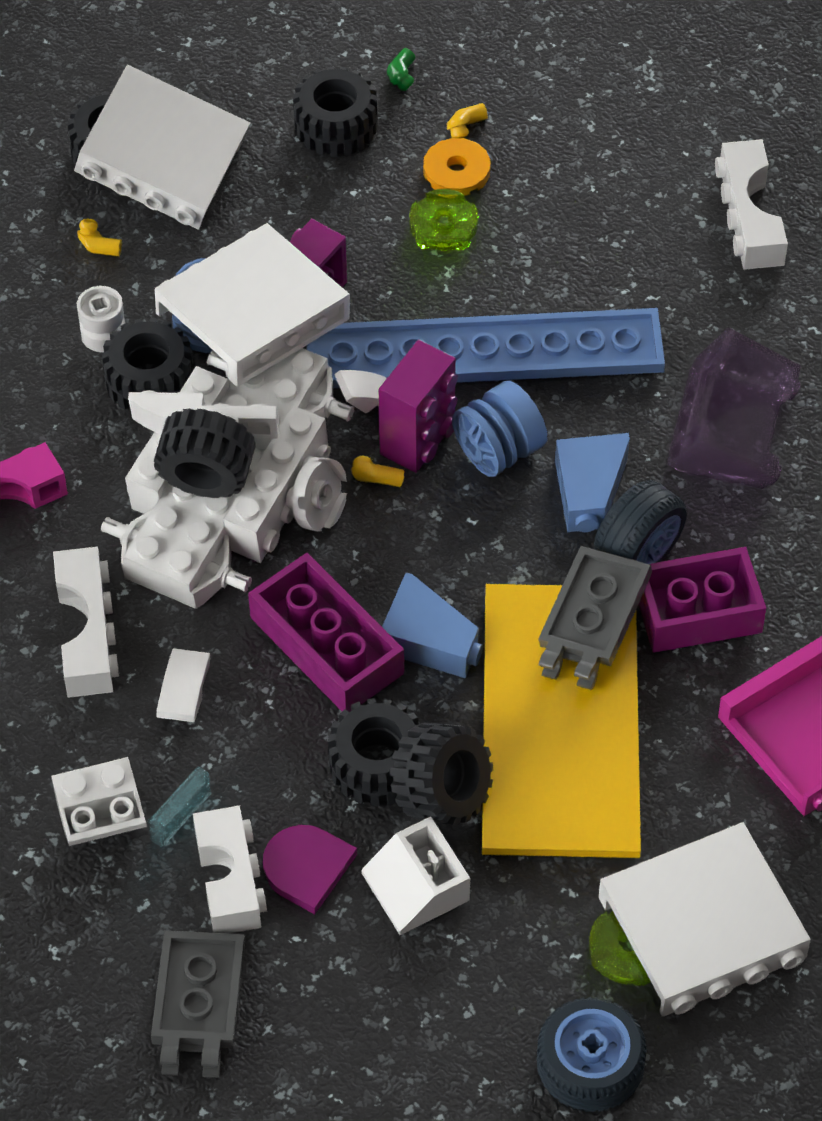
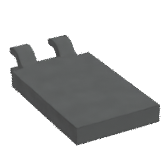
M580 546L538 638L540 647L546 648L539 661V666L544 667L541 673L542 676L556 680L561 672L563 659L578 663L574 672V676L579 677L577 686L589 690L593 689L600 664L612 666L652 575L650 564Z
M164 930L151 1031L152 1044L162 1045L160 1055L162 1075L178 1076L180 1051L202 1052V1076L219 1078L221 1048L234 1049L245 947L244 934Z

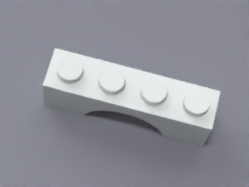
M762 139L722 143L721 157L715 159L716 176L723 179L721 184L722 202L729 205L727 210L728 228L735 231L733 237L734 254L741 257L743 270L784 266L788 242L782 218L760 210L750 200L751 195L766 187L769 164Z
M98 547L54 551L55 579L59 603L77 608L88 618L83 631L73 640L61 645L67 697L113 692L112 677H119L117 654L110 655L109 646L116 645L114 623H106V614L113 613L111 592H103V583H110L107 560L100 561Z

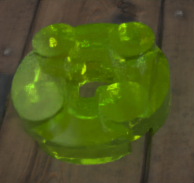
M450 189L432 190L426 193V198L420 200L418 204L417 200L412 204L409 213L410 231L420 248L441 251L464 250L470 245V240L477 232L478 210L473 202L471 205L465 200V195L458 191ZM442 216H445L450 222L440 223L438 221H440Z
M608 911L601 914L594 922L589 936V951L593 968L608 979L618 983L634 984L636 986H644L650 983V979L635 951H625L623 946L618 944L619 941L626 942L628 938L614 912L612 911L607 914Z

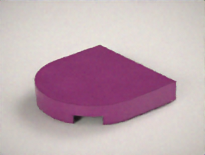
M296 825L280 831L269 841L263 854V869L270 887L277 894L315 915L357 856V848L321 828L310 825Z

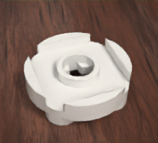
M312 456L304 459L294 487H291L286 495V505L288 508L293 509L294 517L302 528L317 532L322 531L323 527L331 528L340 518L347 493L341 492V481L347 482L345 471L338 461Z

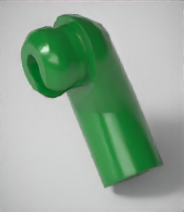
M403 48L387 68V76L393 85H397L401 91H406L414 83V78L408 74V67L414 62L415 54L408 48Z

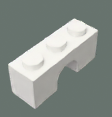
M240 805L193 813L201 867L218 864L232 870L228 876L221 880L205 882L213 933L229 934L261 928L260 913L267 912L263 888L255 889L254 878L260 877L257 854H249L247 843L254 842L250 819L242 820Z

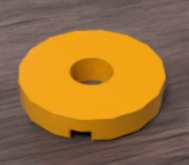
M464 138L446 139L439 141L429 148L424 156L423 175L436 192L447 196L462 197L470 195V191L476 188L478 190L483 188L490 178V158L487 151L476 142ZM452 165H462L465 168L460 171H454L449 167Z

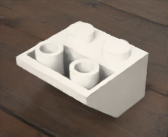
M128 757L51 776L63 829L69 846L147 827Z
M431 816L396 833L362 869V875L399 935L470 901V877Z

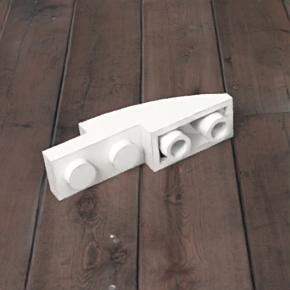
M150 390L129 392L128 400L132 419L160 435L162 434L166 418L171 416L173 412L189 408L197 410L198 408L219 412L222 415L235 419L236 422L243 424L248 432L252 433L254 439H278L277 406H267L264 404L230 406L223 403L210 406L205 405L203 393L180 391L178 393H157Z

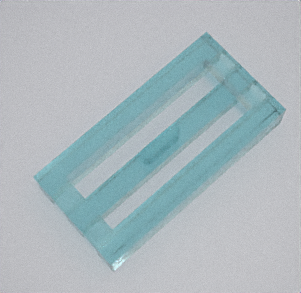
M198 766L150 818L148 824L151 826L149 829L152 834L150 836L151 841L160 847L165 846L211 795L208 772Z

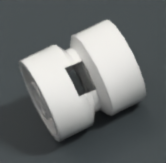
M106 286L91 287L79 296L77 310L82 342L93 351L104 352L103 346L106 340H110V334L114 330L121 331V325L125 324L122 297L116 290Z

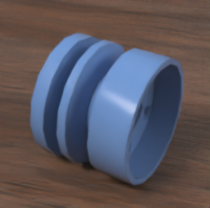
M503 381L487 391L482 400L477 399L469 402L468 406L456 410L452 416V426L463 452L480 472L489 477L499 475L505 468L513 466L517 461V457L526 458L542 448L547 442V429L536 404L519 385L512 381Z

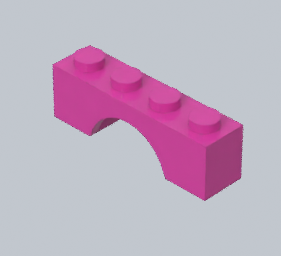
M46 442L35 447L26 448L21 453L0 462V500H19L36 509L68 494L65 474Z

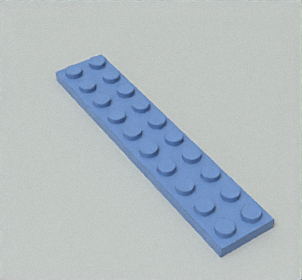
M658 308L342 323L307 345L308 351L328 359V366L332 368L333 388H340L334 375L339 370L365 371L388 378L418 339L456 358L455 374L458 375L457 382L663 373L665 368Z

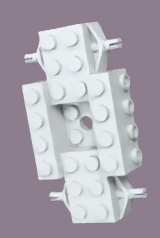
M301 348L239 387L235 386L225 377L200 367H195L181 391L203 393L205 405L210 406L220 403L230 406H251L254 404L277 406L278 439L253 440L256 442V447L246 483L241 492L233 494L231 497L210 498L181 491L158 475L159 472L154 468V457L161 435L154 432L125 477L131 508L143 513V515L126 525L106 517L105 522L103 521L101 526L102 532L120 538L122 545L121 565L125 579L195 609L202 606L220 588H225L227 584L243 592L248 591L252 578L238 573L231 568V551L261 563L267 552H272L279 541L280 530L285 523H290L294 517L293 509L288 508L286 505V495L288 490L294 487L304 459L308 456L329 458L331 447L328 446L326 420L324 417L328 418L330 414L349 421L350 417L353 416V406L336 401L333 397L332 368L328 366V359L326 357ZM212 350L211 355L209 354L207 365L224 370L226 377H228V363Z

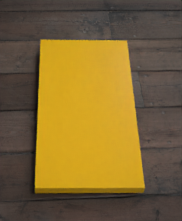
M486 584L483 738L485 739L484 747H489L491 752L489 761L493 762V771L491 772L490 779H493L492 787L488 788L487 791L489 797L482 806V855L640 858L636 611L612 666L600 664L596 683L593 689L589 690L577 686L579 677L574 676L578 665L577 662L563 659L562 669L556 680L542 676L541 673L544 667L539 666L541 655L546 648L540 647L538 638L563 585Z

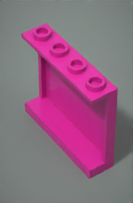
M821 636L722 696L718 718L803 816H806L815 809L822 811Z

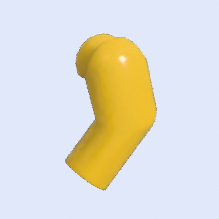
M481 103L456 111L447 122V130H450L451 138H464L468 136L469 131L466 125L486 120L488 115L485 105Z
M83 219L80 221V230L77 231L78 238L89 252L111 256L121 255V239L102 237L100 232L97 231L98 223L93 219Z
M364 455L358 456L353 460L351 472L356 480L401 487L404 479L403 469L374 464L368 456Z

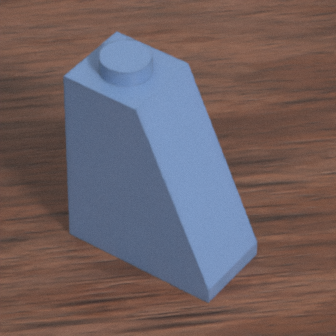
M629 433L556 440L555 465L567 532H591L599 529L603 519L611 509L628 460Z
M405 573L382 627L404 648V660L466 678L470 666H477L481 658L483 644L478 643L479 628L413 574Z

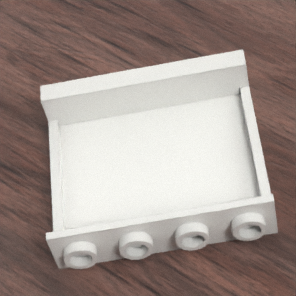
M127 65L81 148L74 171L83 175L88 180L105 185L120 195L128 196L145 204L152 210H158L175 218L184 225H190L199 230L214 195L236 152L239 151L244 141L250 122Z
M268 223L254 231L248 232L244 237L219 249L213 255L199 263L193 264L187 270L170 280L164 281L155 288L156 314L161 316L170 311L228 363V379L237 387L349 320L350 294Z
M744 822L600 879L599 900L605 911L612 908L661 999L660 1014L662 1017L673 1012L675 1014H683L691 1010L696 1003L710 997L712 999L722 998L736 986L746 982L748 984L758 983L765 979L770 972L782 967L786 970L792 969L801 964L807 957L811 939Z

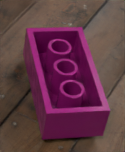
M305 553L248 593L250 618L341 711L345 709L351 712L352 704L360 702L362 705L367 699L373 697L404 674V648L308 553Z

